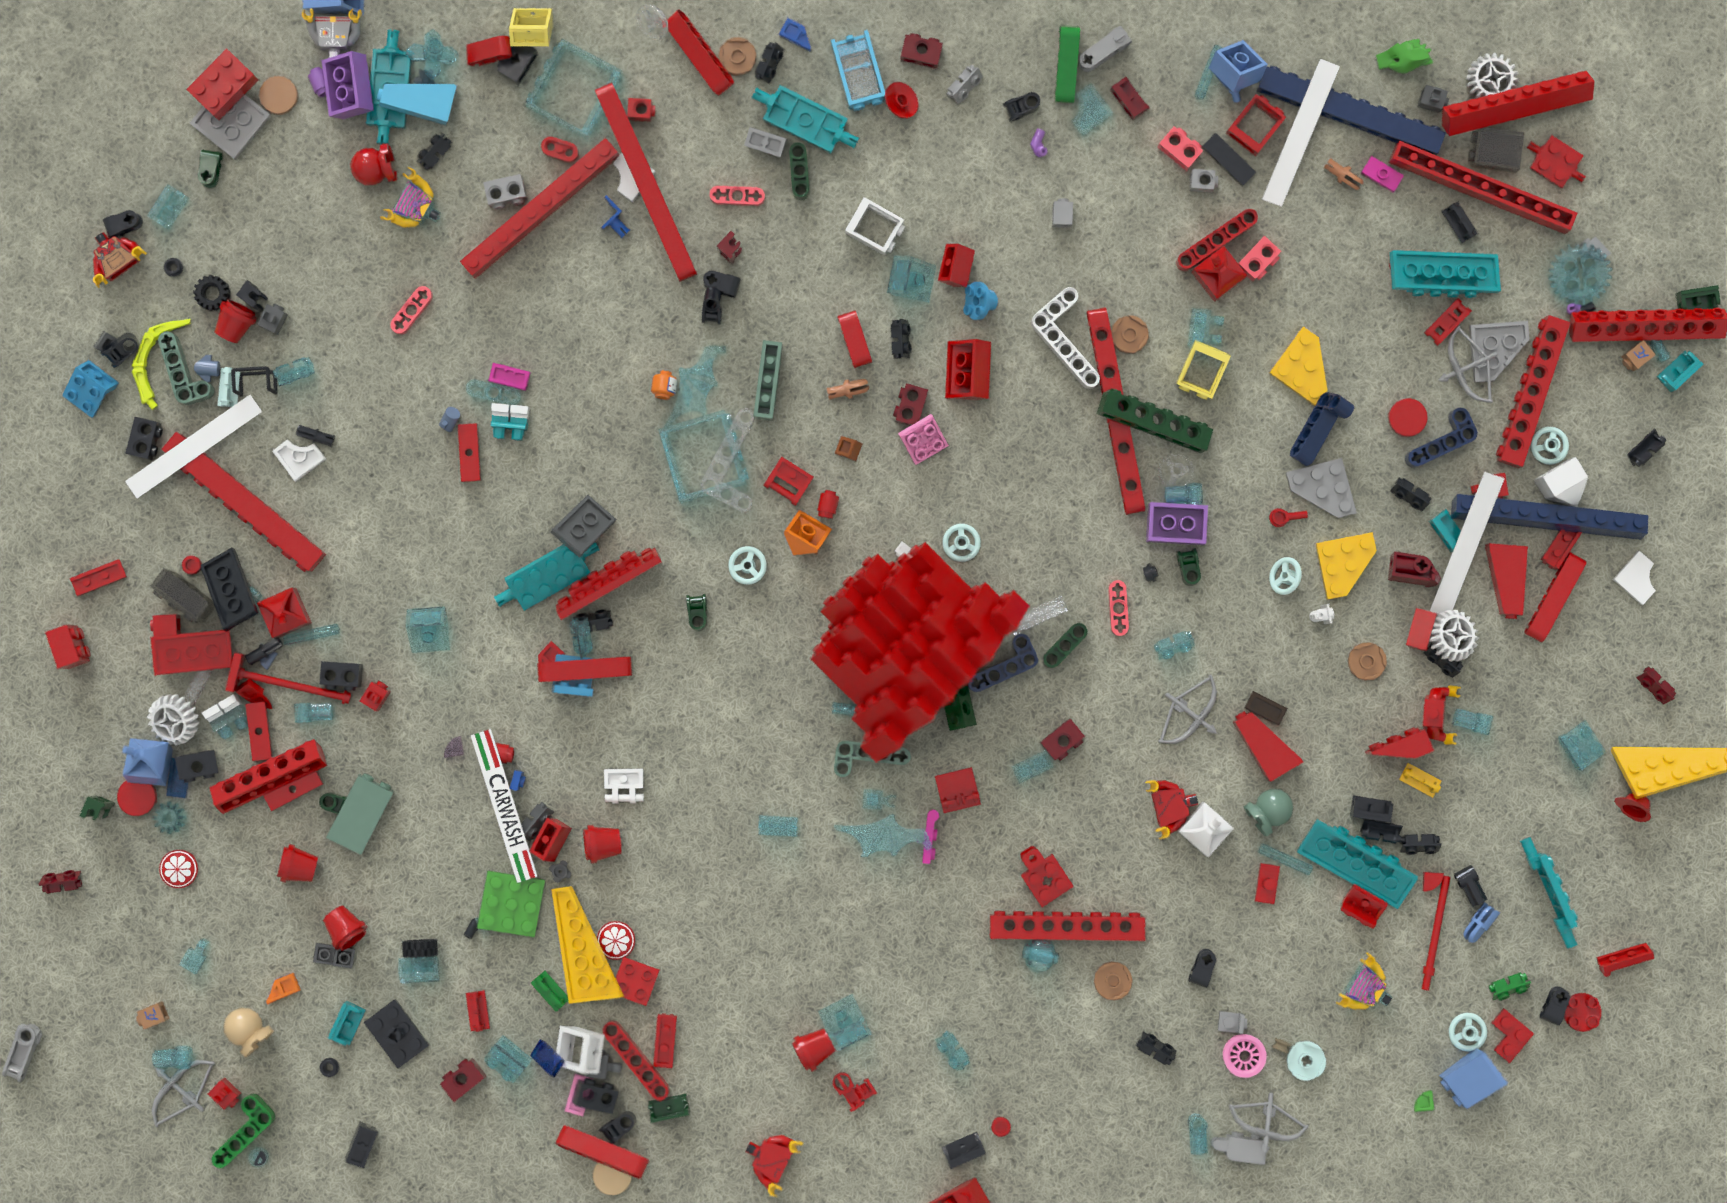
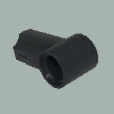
M1472 865L1453 874L1454 878L1458 879L1459 882L1457 883L1464 890L1472 907L1487 900L1478 881V874Z

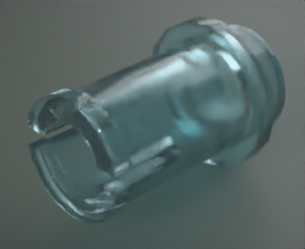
M1653 340L1649 343L1658 357L1657 361L1659 360L1662 363L1671 358V352L1667 351L1662 340Z
M833 702L832 714L849 715L851 717L855 713L854 708L856 704H853V702H850V704Z

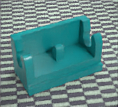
M1684 351L1657 378L1672 392L1677 390L1704 364L1692 352Z
M1445 509L1428 522L1451 553L1454 551L1461 530L1455 521L1451 519L1447 509Z
M349 1001L344 1002L328 1039L345 1046L346 1044L350 1045L366 1009Z

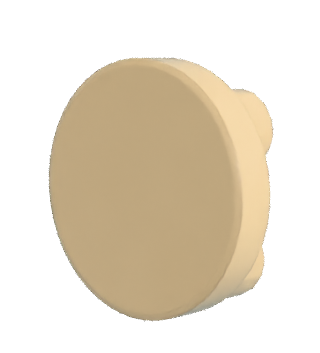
M600 1163L596 1164L593 1171L595 1186L607 1195L622 1193L627 1189L632 1179V1176Z

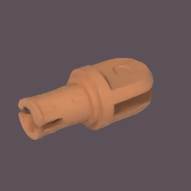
M1332 158L1327 162L1330 165L1326 164L1324 166V169L1338 177L1337 179L1340 184L1345 182L1355 190L1360 189L1358 185L1346 178L1348 175L1363 185L1364 181L1351 172L1352 168L1350 166L1344 168L1332 160Z
M848 379L845 380L843 385L827 388L829 400L842 396L850 399L853 398V395L865 393L869 390V386L866 385L868 381L866 379L849 381Z

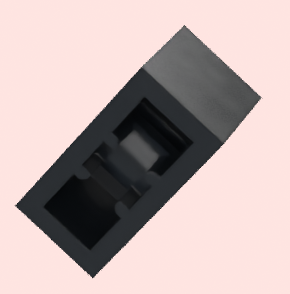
M511 46L512 57L498 62V73L519 86L538 56L537 50L531 46ZM519 58V63H513V59L517 60Z

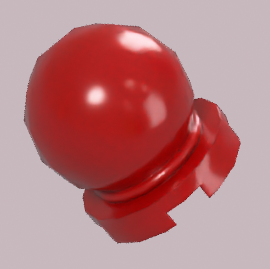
M388 143L381 144L379 151L374 148H363L355 153L350 162V171L353 177L363 185H376L381 183L384 178H387L388 182L397 181L398 179L397 170L393 171L391 162L395 161L391 146H388Z

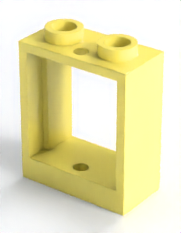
M514 8L509 26L510 46H549L553 29L552 9Z
M1195 340L1177 379V384L1180 385L1179 389L1186 392L1190 390L1197 392L1196 396L1205 400L1208 397L1212 399L1231 355ZM1196 350L1222 361L1210 390L1183 380Z

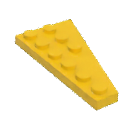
M1611 748V752L1635 799L1727 772V748Z
M567 886L551 889L569 1004L623 997L624 995L573 887Z

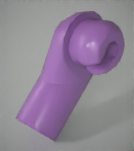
M1037 128L1030 146L1036 156L1042 157L1047 154V148L1041 142L1045 131Z

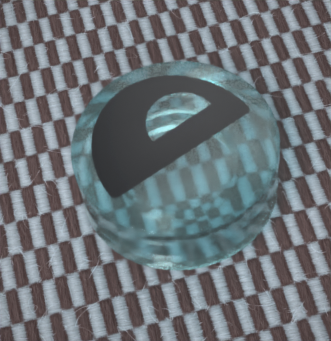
M262 1147L253 1149L248 1157L250 1164L256 1168L263 1167L269 1160L268 1151Z

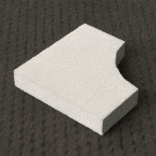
M621 152L613 163L621 175L617 191L634 202L640 191ZM650 167V169H651V171H652V173H653V175H654V174H655V170H653V169Z
M286 440L272 451L295 482L326 460L316 444L308 447H299Z
M1640 551L1630 559L1613 579L1641 605L1656 591L1651 585L1649 578L1650 570L1654 563Z

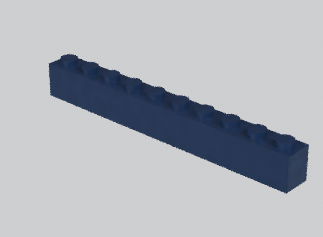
M1267 66L1256 92L1300 108L1311 80L1300 79L1297 74L1288 72V74L1281 72V69L1276 66ZM1332 87L1320 113L1321 116L1396 144L1402 141L1436 156L1446 132L1441 131L1440 127L1424 125L1423 121L1408 119L1406 115L1399 112L1394 114L1389 112L1386 107H1376L1370 105V102L1367 100L1354 99L1348 93L1335 92Z
M1457 494L1452 499L1451 519L1466 520L1475 496ZM1499 498L1496 499L1487 523L1558 531L1565 530L1567 532H1582L1585 534L1641 540L1648 534V515Z

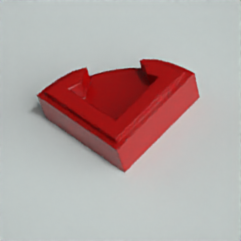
M1423 872L1422 891H1431L1438 887L1442 882L1444 873Z

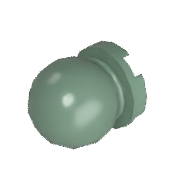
M1280 789L1264 791L1257 798L1256 804L1249 802L1243 807L1249 817L1252 815L1258 823L1255 826L1266 837L1273 833L1272 826L1279 827L1285 824L1292 817L1294 809L1291 797Z

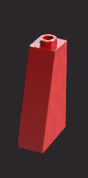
M1485 544L1500 615H1505L1506 619H1517V616H1522L1524 611L1528 546Z
M1243 711L1235 716L1236 720L1233 721V724L1267 781L1271 782L1303 763V760L1252 712L1246 713Z

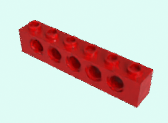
M316 740L306 741L296 748L289 749L283 754L272 757L259 765L252 766L244 772L237 773L233 777L209 787L214 806L224 814L327 766L322 747Z

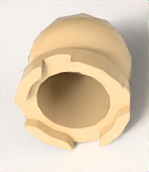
M241 1007L230 1012L224 1022V1034L231 1043L242 1046L243 1049L240 1053L244 1057L252 1054L259 1047L257 1043L263 1039L267 1040L274 1032L269 1025L262 1027V1020L258 1013L249 1008Z

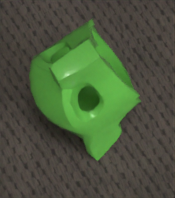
M1419 39L1405 41L1401 44L1397 43L1387 51L1376 55L1379 69L1390 68L1401 74L1433 63L1428 54L1432 50L1430 48L1426 49V43L1420 45ZM1399 58V62H1395L1394 59Z

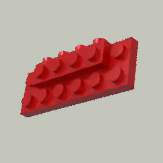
M656 548L645 549L640 553L641 556L639 557L635 550L633 552L627 551L620 556L619 560L606 563L600 571L594 570L587 575L586 579L573 582L568 589L571 596H564L557 601L556 610L560 619L566 618L661 563L662 561Z

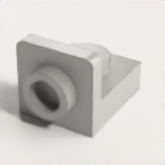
M1596 236L1591 240L1589 238L1585 239L1579 245L1581 247L1578 251L1579 255L1589 248L1591 250L1590 254L1596 260L1602 261L1611 254Z
M1219 1011L1218 1031L1243 1034V1030L1247 1029V1018H1245L1243 1013Z

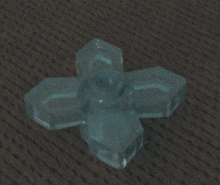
M434 29L425 34V45L414 43L406 49V55L412 61H425L424 73L430 79H434L440 74V63L451 65L459 57V53L453 47H443L440 41L441 36Z

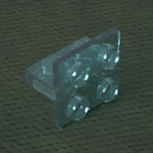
M504 1035L494 1044L484 1058V1061L490 1068L498 1071L503 1079L511 1083L517 1080L533 1060Z

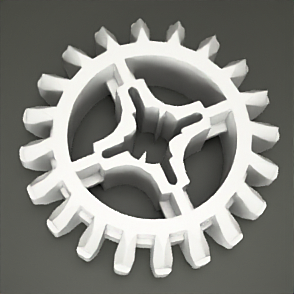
M1493 53L1491 57L1489 54H1485L1484 58L1480 56L1477 62L1474 61L1471 64L1473 68L1468 69L1470 75L1466 79L1471 81L1467 84V87H1473L1470 94L1477 93L1475 99L1500 93V82L1504 79H1507V84L1502 92L1517 88L1515 84L1519 82V79L1515 78V76L1518 75V71H1512L1515 64L1510 66L1508 64L1510 62L1509 58L1504 61V55H1500L1497 58L1496 53ZM1486 66V76L1479 79L1480 69ZM1495 66H1497V67H1499L1500 69H1502L1503 72L1497 71L1496 68H1495ZM1491 76H1493V77H1495L1497 80H1496L1495 82H1493V80L1490 81L1489 78H1490ZM1482 86H1487L1490 92L1486 91Z
M1446 610L1437 615L1429 641L1433 643L1431 648H1436L1437 650L1435 655L1441 654L1442 659H1448V661L1452 662L1454 660L1466 659L1474 652L1473 648L1477 646L1475 641L1479 639V637L1475 636L1478 630L1473 628L1475 623L1469 622L1470 617H1465V612L1458 613V610ZM1448 622V626H1446V630L1443 631V627H1444L1445 623ZM1460 641H1463L1461 648L1458 650Z
M178 694L161 696L153 702L148 710L150 714H148L147 718L151 720L148 725L153 727L151 732H156V738L161 737L162 742L167 741L170 745H180L181 743L188 742L197 732V726L200 723L196 720L198 714H194L195 708H191V702H185V697L179 698Z

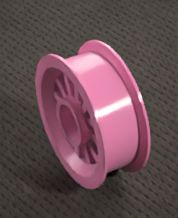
M1239 1034L1229 1039L1225 1044L1223 1059L1231 1073L1238 1077L1248 1078L1255 1076L1263 1069L1266 1063V1050L1257 1038L1247 1034ZM1244 1050L1248 1051L1249 1057L1246 1060H1240V1053Z

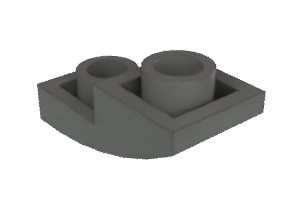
M316 943L313 963L352 968L355 949L348 948L341 951L335 950L329 944Z

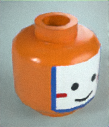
M660 371V374L653 376L651 392L655 395V398L670 400V397H673L676 393L677 378L672 376V372Z

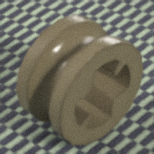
M1275 1038L1276 1043L1272 1047L1289 1053L1288 1047H1291L1292 1044Z

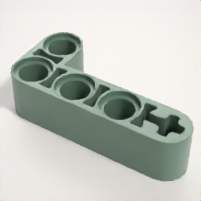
M168 331L161 333L158 342L176 400L184 405H192L212 398L215 392L213 385L203 380L192 383L178 336ZM168 338L172 339L170 341V345L166 344V342H168ZM174 355H178V362L172 364L171 358ZM183 373L184 379L181 382H177V375ZM207 385V387H208L207 393L204 394V395H201V393H200L201 388H202L203 386ZM188 391L190 396L187 400L183 401L182 394Z
M841 741L837 745L834 772L837 776L846 777L850 774L852 759L875 762L869 755L867 757L859 755L858 750L862 742ZM842 744L850 746L849 754L843 755L840 753L839 748ZM901 747L894 754H900L901 751H905L904 753L908 755V758L904 759L903 762H900V758L894 757V761H890L892 754L878 762L905 765L910 761L911 754L909 750ZM840 763H845L848 766V771L845 774L837 771V766Z

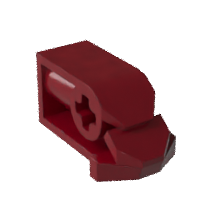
M1395 551L1390 557L1389 581L1423 585L1428 588L1439 584L1441 577L1427 557Z

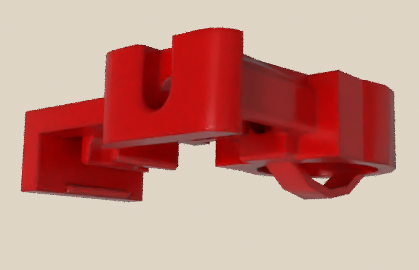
M840 1072L833 1078V1087L839 1095H844L851 1106L850 1112L863 1106L864 1100L877 1094L868 1077L863 1080L864 1083L861 1085L856 1084V1087L853 1088L855 1085L850 1075ZM840 1075H845L848 1077V1087L845 1085ZM836 1078L838 1079L843 1089H840L836 1086Z

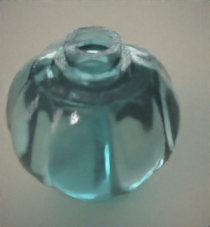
M1031 939L1029 944L1025 943L1023 947L1022 959H1025L1026 966L1032 972L1043 973L1049 970L1053 964H1057L1059 953L1056 952L1054 943L1051 940Z

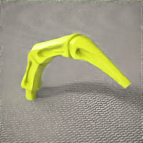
M190 319L161 323L150 327L149 331L144 333L131 366L133 367L132 374L140 394L141 403L143 405L147 403L151 410L157 408L158 405L153 400L155 395L149 384L146 370L150 350L156 344L161 333L191 324Z

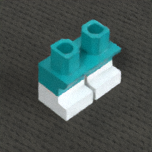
M492 403L491 427L493 428V437L505 439V430L510 429L512 430L511 439L522 441L524 431H527L530 408L528 406Z

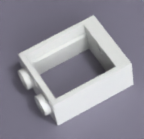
M864 197L848 224L845 234L885 256L887 252H892L896 244L893 242L896 236H901L904 231V219ZM868 209L896 224L884 247L855 232Z
M560 1026L554 1065L584 1074H599L604 1035L575 1026ZM575 1036L584 1038L580 1064L572 1062Z

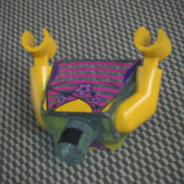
M407 167L412 173L410 176L403 173V176L409 179L393 209H383V211L388 213V217L380 216V218L385 221L390 220L392 223L403 228L416 227L418 224L424 225L427 218L437 222L441 212L433 208L436 203L433 199V191L423 178L416 175L414 169Z
M1366 952L1368 958L1365 961L1360 959L1362 963L1356 969L1343 993L1339 994L1342 997V1001L1340 1003L1336 1002L1337 1005L1350 1009H1367L1369 1006L1375 1007L1377 1002L1385 1006L1390 1003L1392 996L1384 992L1388 985L1385 982L1386 976L1381 966L1368 952Z

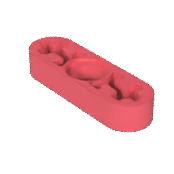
M715 186L710 190V199L715 204L759 206L764 202L765 194L758 187ZM717 190H720L721 194H727L726 190H730V200L726 201V196H721L720 200H717L713 194H716ZM745 191H749L748 195H754L755 192H758L762 198L754 201V198L748 197L749 201H745ZM733 192H742L743 198L740 201L733 200Z
M425 286L418 287L395 315L390 324L391 329L395 333H406L431 302L433 294L429 288ZM425 291H427L426 295L428 296V298H422L419 302L420 304H423L421 307L416 302H413L414 299H416L417 301L420 299V292L424 293ZM410 305H414L417 308V312L413 316L407 314V308ZM402 314L411 319L409 322L407 320L403 322V329L399 328L396 330L397 325L395 323L397 321L402 322L404 319L401 316Z
M1116 580L1108 588L1110 623L1113 634L1122 636L1129 629L1127 590L1124 582ZM1116 584L1123 588L1119 592V597L1123 596L1124 600L1117 599L1112 601V597L1116 598V591H1112ZM1115 603L1123 604L1124 611L1121 614L1114 612L1113 606ZM1125 615V619H1121V624L1125 625V629H1122V633H1119L1114 628L1118 625V619L1114 620L1113 616L1121 617Z

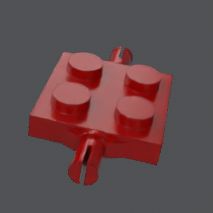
M1553 135L1541 147L1532 141L1527 146L1528 149L1536 153L1535 159L1529 168L1556 186L1563 188L1571 177L1580 183L1585 179L1586 176L1577 171L1578 164L1584 155Z

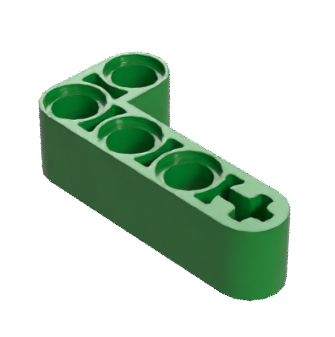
M1060 25L1055 102L1074 103L1080 27Z
M250 1094L241 1101V1108L250 1120L212 1155V1164L216 1168H224L231 1163L275 1120L274 1111L259 1095ZM249 1099H253L255 1101V1108L249 1107ZM262 1113H266L268 1115V1122L262 1121ZM250 1126L254 1129L255 1133L253 1136L247 1133V1127ZM233 1140L240 1142V1149L234 1148ZM228 1151V1153L230 1154H228L221 1162L219 1160L221 1155Z

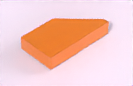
M294 973L274 981L266 1001L267 1004L301 990Z

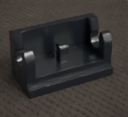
M246 280L236 294L237 297L260 313H262L264 308L257 303V300H259V297H262L268 301L267 296L248 280Z
M1353 795L1350 816L1391 823L1393 803H1391L1392 801Z
M359 1121L345 1156L346 1163L364 1169L378 1134L375 1127H368L365 1123Z
M977 1131L942 1146L950 1169L986 1154Z

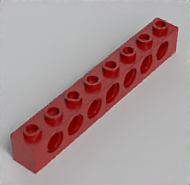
M1725 309L1579 311L1571 312V323L1568 330L1572 342L1725 339L1727 334V313Z
M1551 315L1540 320L1538 325L1539 335L1534 338L1532 343L1533 353L1528 356L1526 361L1527 371L1522 374L1520 379L1522 387L1515 394L1514 402H1516L1514 409L1510 410L1508 415L1510 423L1503 431L1502 438H1504L1502 445H1499L1496 452L1498 462L1518 469L1523 467L1571 322ZM1546 333L1553 335L1552 342L1546 339ZM1540 351L1547 353L1546 360L1540 357ZM1535 369L1541 371L1542 375L1540 378L1534 375ZM1529 387L1535 389V396H1531L1528 393ZM1523 405H1527L1529 407V414H1525L1522 411ZM1517 423H1521L1523 425V432H1519L1516 429ZM1511 441H1515L1517 443V450L1511 449Z
M994 911V914H990L989 937L990 939L1145 941V917L1140 916V913L1130 912L1129 916H1121V912H1110V916H1102V912H1090V915H1083V912H1071V915H1063V912L1053 911L1052 915H1044V911H1033L1032 915H1025V911H1013L1012 915L1006 914V911ZM1006 920L1014 921L1013 929L1007 930L1004 928ZM1026 920L1033 921L1034 926L1031 930L1024 929L1023 924ZM1051 920L1053 922L1052 929L1044 930V921ZM1066 920L1072 922V928L1068 931L1062 929V923ZM1084 921L1091 922L1090 930H1082L1081 925ZM1123 921L1130 923V928L1127 931H1121L1120 924ZM1102 922H1110L1111 927L1108 931L1101 930Z

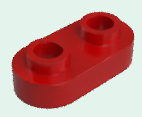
M550 136L546 137L541 143V149L548 157L572 163L579 156L578 148L571 142ZM550 144L555 146L553 150H548ZM568 150L573 151L571 156L566 155Z

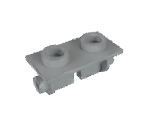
M973 65L967 66L959 76L963 82L960 83L955 80L947 89L948 92L946 94L951 99L954 98L958 105L968 97L973 87L980 83L983 76L979 68H975Z

